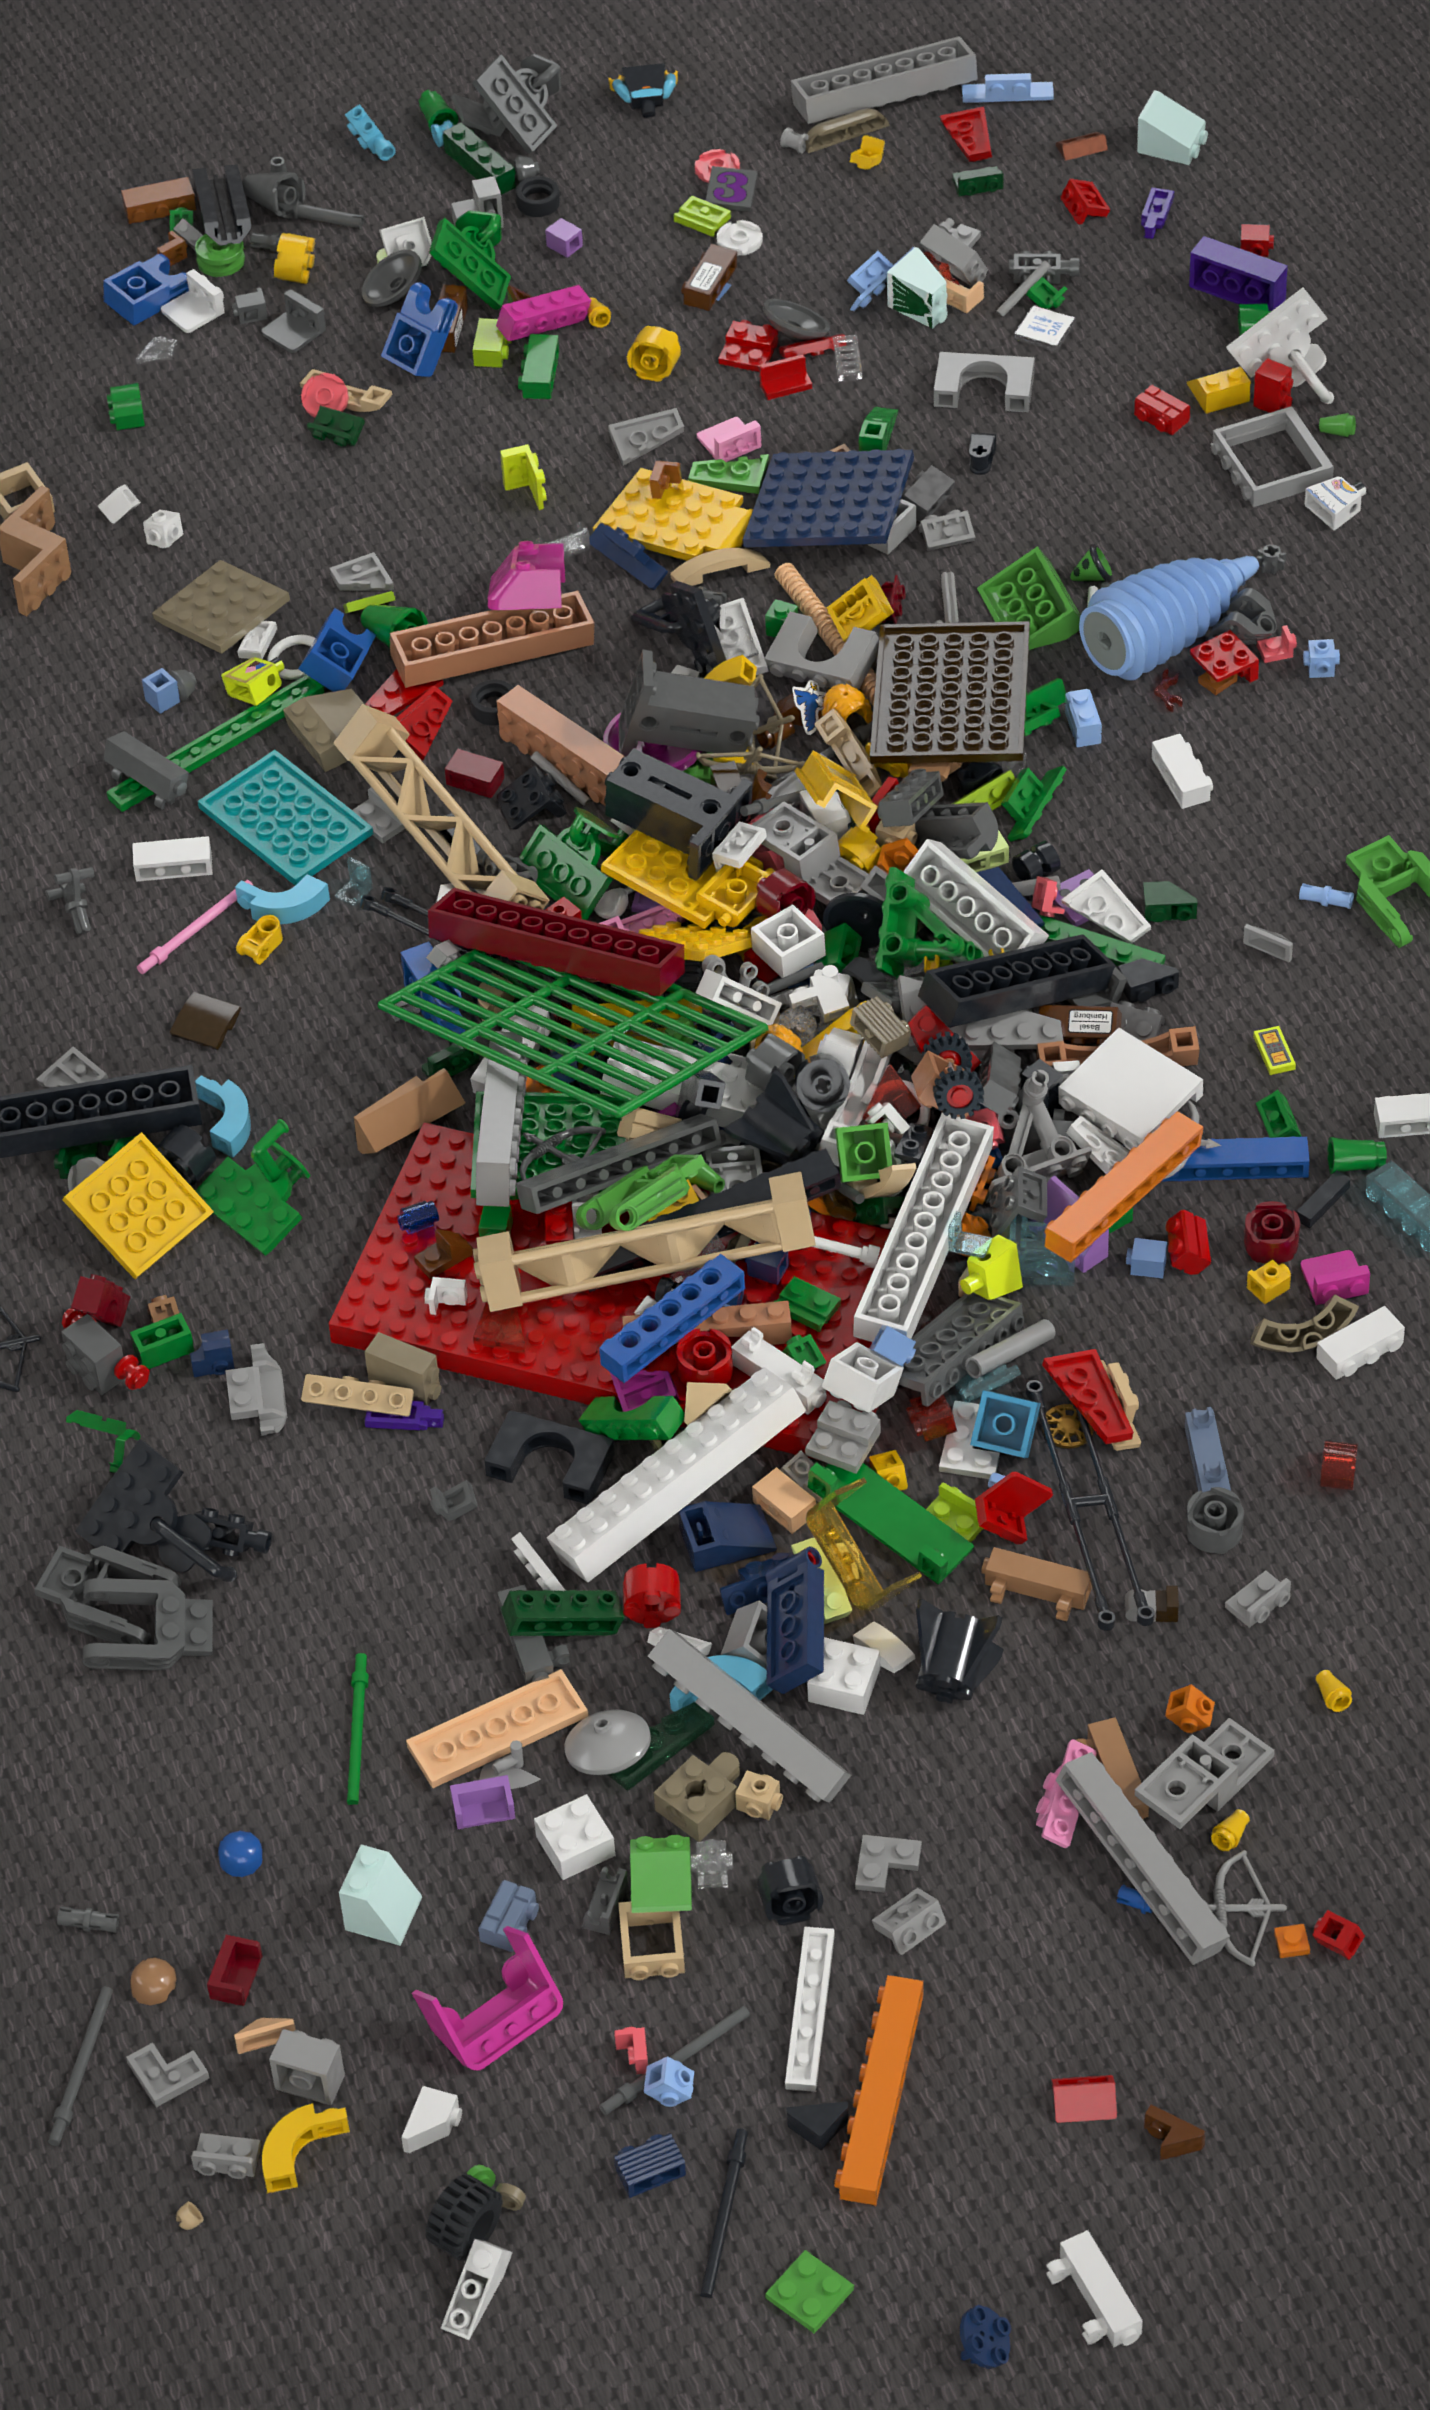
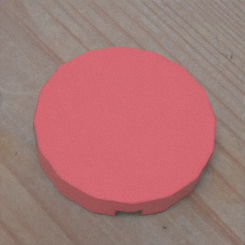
M721 149L710 150L702 153L699 159L695 161V173L699 179L709 183L712 166L740 169V162L738 157L731 152L728 154L725 153V150Z
M321 373L311 377L305 383L301 393V400L307 413L315 418L320 405L343 412L347 407L349 394L342 379L334 374Z

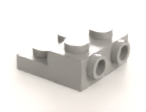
M829 1400L817 1420L818 1428L807 1444L805 1454L857 1474L881 1433L880 1419L872 1411L868 1413L852 1409V1406L846 1401L839 1400L835 1403Z

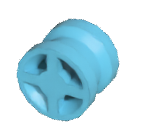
M450 120L444 121L442 125L434 124L431 126L432 136L438 147L444 145L443 131L453 127Z

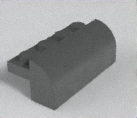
M988 802L933 805L915 822L917 840L914 846L919 850L926 839L938 841L960 859L969 860L976 857L979 852L991 851L994 848L998 838V823Z

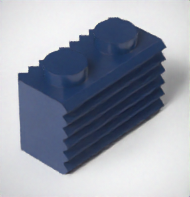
M671 2133L664 2136L661 2134L654 2135L646 2143L635 2148L634 2146H626L614 2156L615 2170L629 2198L686 2175L684 2158Z

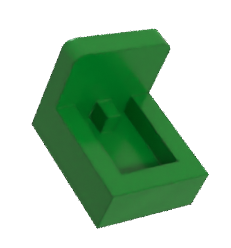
M1041 277L1028 290L1026 295L1040 308L1050 310L1054 307L1057 309L1065 300L1063 295L1067 288L1064 286L1058 291L1045 278Z

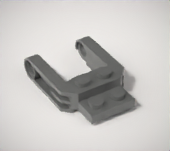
M59 1546L35 1587V1596L60 1604L65 1621L70 1628L115 1644L148 1645L151 1639L150 1633L128 1623L126 1619L96 1609L95 1606L98 1601L84 1599V1582L93 1578L110 1577L117 1579L171 1580L179 1588L182 1583L179 1575L170 1569L107 1546L92 1549L86 1555Z
M93 1578L84 1582V1599L108 1601V1604L155 1605L154 1645L91 1643L83 1647L82 1663L86 1667L167 1670L182 1656L212 1655L213 1600L185 1599V1593L171 1580Z

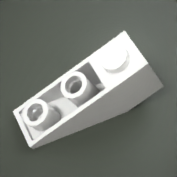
M474 2240L441 2329L465 2339H470L504 2277L513 2252L486 2241Z

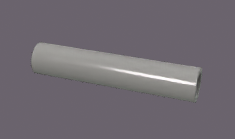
M1043 1319L968 1358L965 1362L966 1370L971 1377L979 1378L1055 1337V1328L1049 1320Z

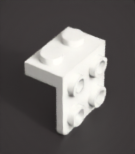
M194 269L186 273L189 291L161 307L162 314L185 333H190L225 313L223 305L224 295L221 289L217 286L215 287L204 275H200Z

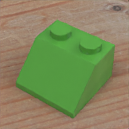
M888 1122L835 1128L841 1183L880 1179L879 1170L892 1165Z

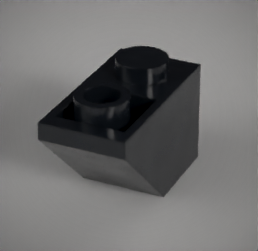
M1143 958L1118 966V970L1127 978L1123 992L1130 1003L1144 1002L1153 996L1162 993L1169 994L1179 988V971L1177 968Z

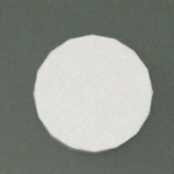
M739 220L737 224L732 225L731 222L726 223L717 233V245L737 251V255L753 253L760 248L763 242L761 229L756 224L744 220Z

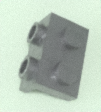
M1120 1001L1119 1004L1111 1002L1110 1007H1118L1122 1013V1030L1140 1041L1158 1036L1161 1024L1164 1025L1165 1022L1159 1010L1145 1007L1144 1010L1136 1009L1134 1004L1126 1001Z

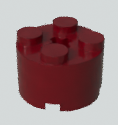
M785 868L773 872L767 878H762L756 886L758 891L756 897L757 912L767 919L791 905H794L804 915L808 909L812 910L816 899L814 888Z
M1275 1201L1260 1203L1255 1206L1251 1213L1249 1211L1245 1218L1244 1247L1251 1259L1265 1264L1271 1260H1274L1277 1264L1292 1260L1299 1246L1300 1219L1298 1214L1294 1210L1292 1212L1287 1209L1285 1204Z

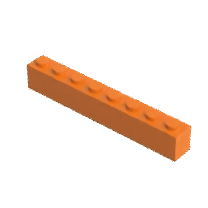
M1178 1111L1169 1119L1165 1118L1156 1131L1147 1134L1144 1141L1138 1147H1133L1121 1162L1117 1161L1113 1165L1109 1173L1105 1176H1100L1090 1190H1085L1072 1206L1068 1205L1064 1209L1062 1215L1048 1223L1044 1232L1046 1234L1044 1247L1071 1263L1201 1145L1203 1126Z
M887 1975L885 1986L879 1987L877 2004H881L879 2012L874 2011L871 2030H875L873 2038L868 2037L865 2055L869 2056L867 2064L862 2063L859 2081L863 2082L861 2090L856 2089L853 2108H857L855 2116H850L848 2121L847 2134L851 2136L849 2143L844 2142L842 2147L841 2161H845L843 2170H837L835 2178V2188H839L840 2199L877 2205L924 1996L923 1981Z

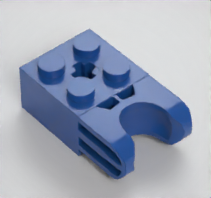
M158 254L143 263L138 261L105 279L104 302L134 326L160 312L163 305L188 292L187 275L185 272L177 275H168L170 259L163 254Z
M421 282L415 283L410 287L401 312L397 313L381 357L415 376L430 377L434 373L458 305L454 300L445 298L439 300L431 311L429 308L431 290Z
M336 608L333 609L324 622L298 670L332 692L346 689L354 678L376 636L369 629H366L364 633L359 635L350 633L342 622L344 613Z
M429 941L400 952L405 987L438 969L426 958L433 949ZM440 981L432 984L462 998L460 991ZM422 991L415 993V996L461 1016L459 1008ZM420 1009L425 1019L431 1018L434 1023L458 1034L465 1031L463 1028Z

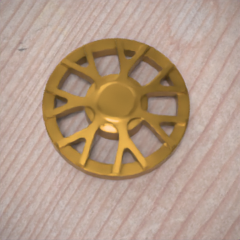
M1072 1404L1055 1406L1046 1413L1048 1424L1057 1425V1428L1050 1429L1055 1446L1060 1448H1076L1086 1443L1084 1433L1079 1431L1081 1423L1077 1420L1078 1414ZM1072 1410L1074 1414L1073 1416L1066 1415L1065 1411ZM1058 1413L1061 1417L1056 1419L1052 1415ZM1088 1424L1091 1435H1093L1094 1429ZM1057 1433L1064 1436L1061 1441L1054 1438ZM1076 1435L1079 1441L1071 1443L1069 1436Z

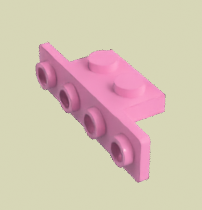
M1074 1739L1068 1743L1062 1765L1054 1773L1050 1772L1043 1784L1046 1792L1036 1808V1812L1039 1813L1036 1825L1043 1828L1042 1838L1063 1848L1070 1846L1079 1811L1056 1782V1778L1065 1763L1090 1752L1095 1757L1097 1754L1096 1750Z

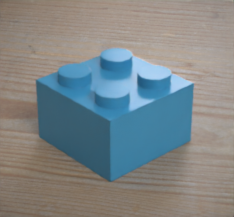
M983 1390L970 1445L1028 1458L1041 1403Z

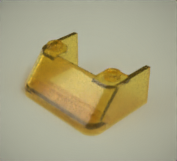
M862 1478L833 1491L809 1509L806 1514V1522L852 1603L861 1610L873 1611L912 1585L922 1575L918 1572L888 1586L884 1590L882 1589L835 1509L836 1505L867 1483L865 1478Z

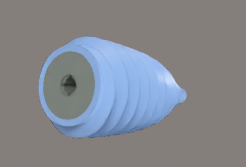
M1245 556L1233 560L1222 559L1220 561L1213 558L1204 560L1190 558L1186 561L1175 560L1169 564H1159L1153 569L1142 570L1138 574L1127 576L1122 581H1116L1108 587L1101 588L1092 595L1088 607L1082 612L1080 617L1079 631L1083 646L1095 665L1105 673L1119 676L1129 681L1136 680L1142 673L1150 672L1156 665L1164 664L1168 661L1169 657L1178 655L1183 648L1191 646L1196 638L1203 637L1209 627L1217 624L1221 613H1225L1228 610L1230 599L1237 594V589L1245 585V582L1257 572L1259 563L1253 556Z

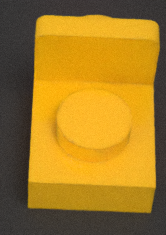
M896 1450L869 1457L870 1467L874 1472L900 1491L908 1488L904 1463Z

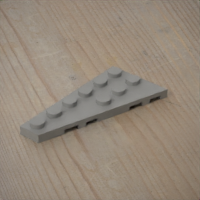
M899 975L897 983L902 1019L908 1022L926 1005L918 997L922 981ZM1025 1010L949 1028L953 1033H957L959 1038L963 1037L970 1050H988L993 1042L1010 1050L1037 1049L1038 1043L1063 1041L1060 1020ZM910 1035L906 1049L907 1051H918Z

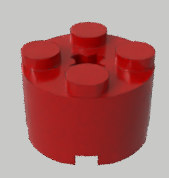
M700 1328L693 1329L678 1341L676 1351L677 1372L680 1381L686 1387L687 1382L727 1384L733 1376L732 1348L729 1338L724 1333L709 1328V1331H700Z
M646 1563L629 1569L624 1575L623 1582L624 1615L634 1622L644 1624L645 1628L660 1627L661 1623H666L679 1616L681 1613L680 1581L677 1571L670 1566L656 1563V1568H647Z

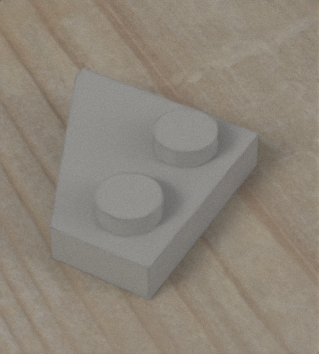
M374 552L330 568V575L340 591H391L394 589L391 578Z

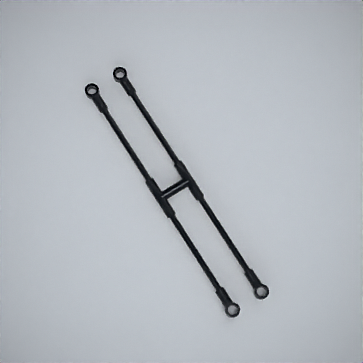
M384 887L382 889L381 900L398 904L406 909L410 908L428 917V910L398 894L395 888ZM363 895L361 897V909L374 911L384 917H390L429 936V929L391 911V908L377 902L375 897L371 895ZM454 944L457 948L460 949L461 955H464L469 951L473 950L466 949L461 945ZM486 954V955L491 956V957H493V958H495V959L498 958V957H501L500 955H496V954H494V955ZM568 985V987L593 998V1000L599 1004L609 1003L585 991ZM550 995V997L572 1007L571 1003Z
M1031 1380L1026 1385V1396L1034 1402L1041 1403L1038 1415L1059 1479L1058 1486L1070 1524L1074 1527L1095 1595L1094 1602L1098 1611L1097 1626L1104 1631L1112 1630L1115 1625V1614L1109 1611L1106 1599L1102 1596L1080 1526L1081 1519L1077 1510L1080 1507L1097 1505L1105 1506L1108 1518L1112 1521L1134 1590L1133 1597L1138 1609L1137 1622L1142 1626H1150L1154 1621L1155 1611L1152 1607L1148 1606L1145 1594L1141 1591L1118 1519L1119 1512L1108 1478L1104 1476L1088 1422L1072 1403L1081 1423L1098 1477L1097 1483L1101 1494L1073 1497L1070 1484L1066 1481L1045 1414L1046 1407L1042 1398L1043 1385L1040 1381Z

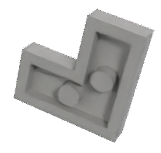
M863 1835L855 1890L885 1893L888 1868L918 1871L922 1841Z
M153 2043L126 2057L128 2065L155 2107L209 2079L208 2071L194 2050L169 2064H166Z

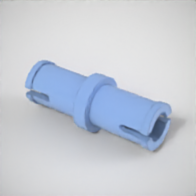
M1303 883L1300 888L1299 899L1319 902L1322 906L1326 907L1330 904L1351 909L1354 893L1333 890L1331 886L1323 888Z

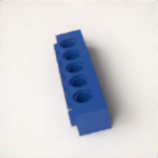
M719 1254L713 1260L707 1261L699 1271L688 1276L673 1291L667 1292L655 1305L645 1309L642 1315L632 1323H627L619 1333L605 1340L601 1347H599L601 1365L625 1383L745 1289L744 1271L722 1254Z

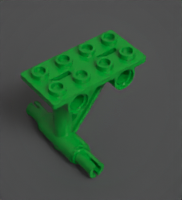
M896 867L889 868V875L886 876L885 880L887 889L886 899L882 904L883 922L879 929L880 945L875 957L879 971L897 980L899 975H904V967L912 968L918 966L925 956H927V960H935V955H938L940 960H954L958 963L984 957L979 947L975 946L972 941H967L961 936L954 934L929 909L930 900L926 895L915 889L914 878ZM918 918L935 934L934 938L938 940L931 942L916 939Z

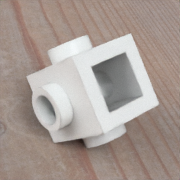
M159 510L143 522L147 544L167 548L183 535L180 514L177 512Z

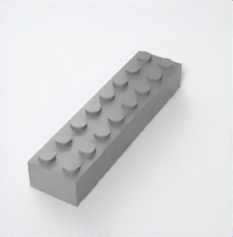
M959 36L791 80L793 105L808 124H817L822 120L837 118L861 109L882 107L886 103L904 101L913 96H924L928 92L946 90L951 86L959 84L966 85L970 81L978 80L976 55Z
M495 1031L528 1046V1043H523V1037L513 1032ZM490 1041L489 1048L526 1064V1057ZM489 1059L487 1061L476 1161V1205L509 1207L510 1196H515L516 1193L515 1179H517L518 1163L516 1162H519L520 1129H522L527 1076Z

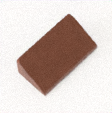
M1099 132L1055 143L1065 161L1108 150L1106 137Z

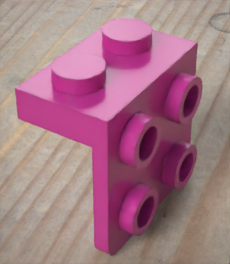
M1350 1250L1301 1261L1300 1268L1316 1305L1325 1304L1334 1294L1343 1299L1369 1294L1370 1271L1368 1266H1358L1355 1256Z

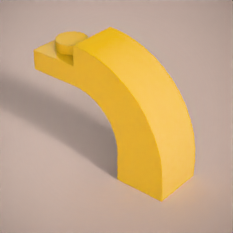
M740 655L719 664L704 679L750 686L756 678L757 667L744 655Z
M313 2104L305 2105L284 2116L273 2127L265 2141L262 2152V2167L267 2193L298 2187L294 2164L297 2154L306 2144L316 2139L350 2132L345 2108H330L315 2114Z

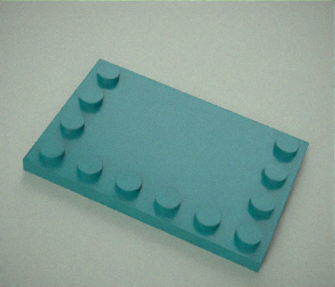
M273 750L198 801L200 810L295 886L306 874L310 876L315 875L373 835V827L276 750Z

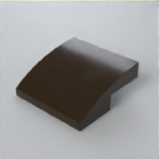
M193 992L178 1014L170 1034L174 1037L219 1050L227 1031H231L242 1008Z

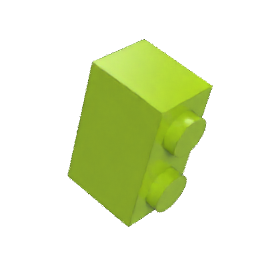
M479 318L473 345L474 366L502 367L503 360L508 359L509 347L507 344H511V341L508 342L496 327L498 319Z

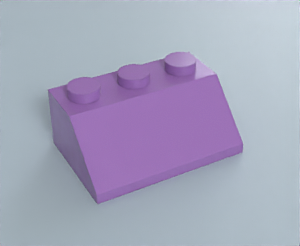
M1056 1176L1051 1177L1047 1183V1217L1042 1223L1033 1219L1029 1220L1031 1231L1037 1236L1041 1235L1044 1239L1046 1238L1044 1232L1048 1223L1051 1220H1056L1062 1215V1212L1068 1205L1072 1206L1079 1199ZM1109 1229L1071 1263L1068 1261L1067 1263L1073 1268L1077 1267L1084 1273L1108 1257Z

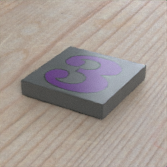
M712 166L706 201L728 210L751 212L758 176L757 171Z

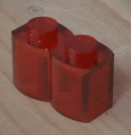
M944 1394L928 1407L922 1405L921 1396L909 1399L910 1407H907L906 1411L910 1423H913L917 1437L922 1435L926 1442L957 1432L953 1413L946 1402Z

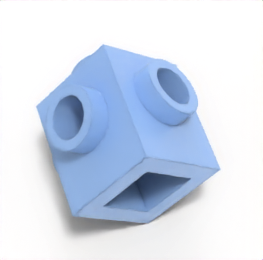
M1333 639L1308 640V651H1303L1304 666H1308L1309 678L1334 677L1335 665L1340 663L1339 649L1334 648Z
M667 2056L647 2066L644 2093L658 2100L664 2106H676L691 2098L694 2071L682 2065L681 2062Z

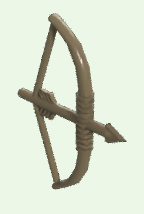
M759 674L750 686H754L755 690L757 685L761 683L776 715L769 717L767 724L758 727L757 730H753L752 746L747 748L749 752L756 750L754 735L767 730L770 734L779 732L775 756L779 757L784 724L794 721L795 717L793 715L782 717L763 680L764 675ZM774 760L773 766H778V761ZM758 761L753 762L755 765H760ZM767 774L766 776L772 780L778 779L776 774Z
M760 746L754 752L696 753V758L699 762L709 768L712 765L721 764V762H715L706 758L744 756L745 763H736L740 775H744V773L756 775L758 769L768 774L789 773L795 771L796 767L802 769L805 761L798 762L761 753L763 748ZM762 758H767L791 765L761 766L752 763L760 761Z

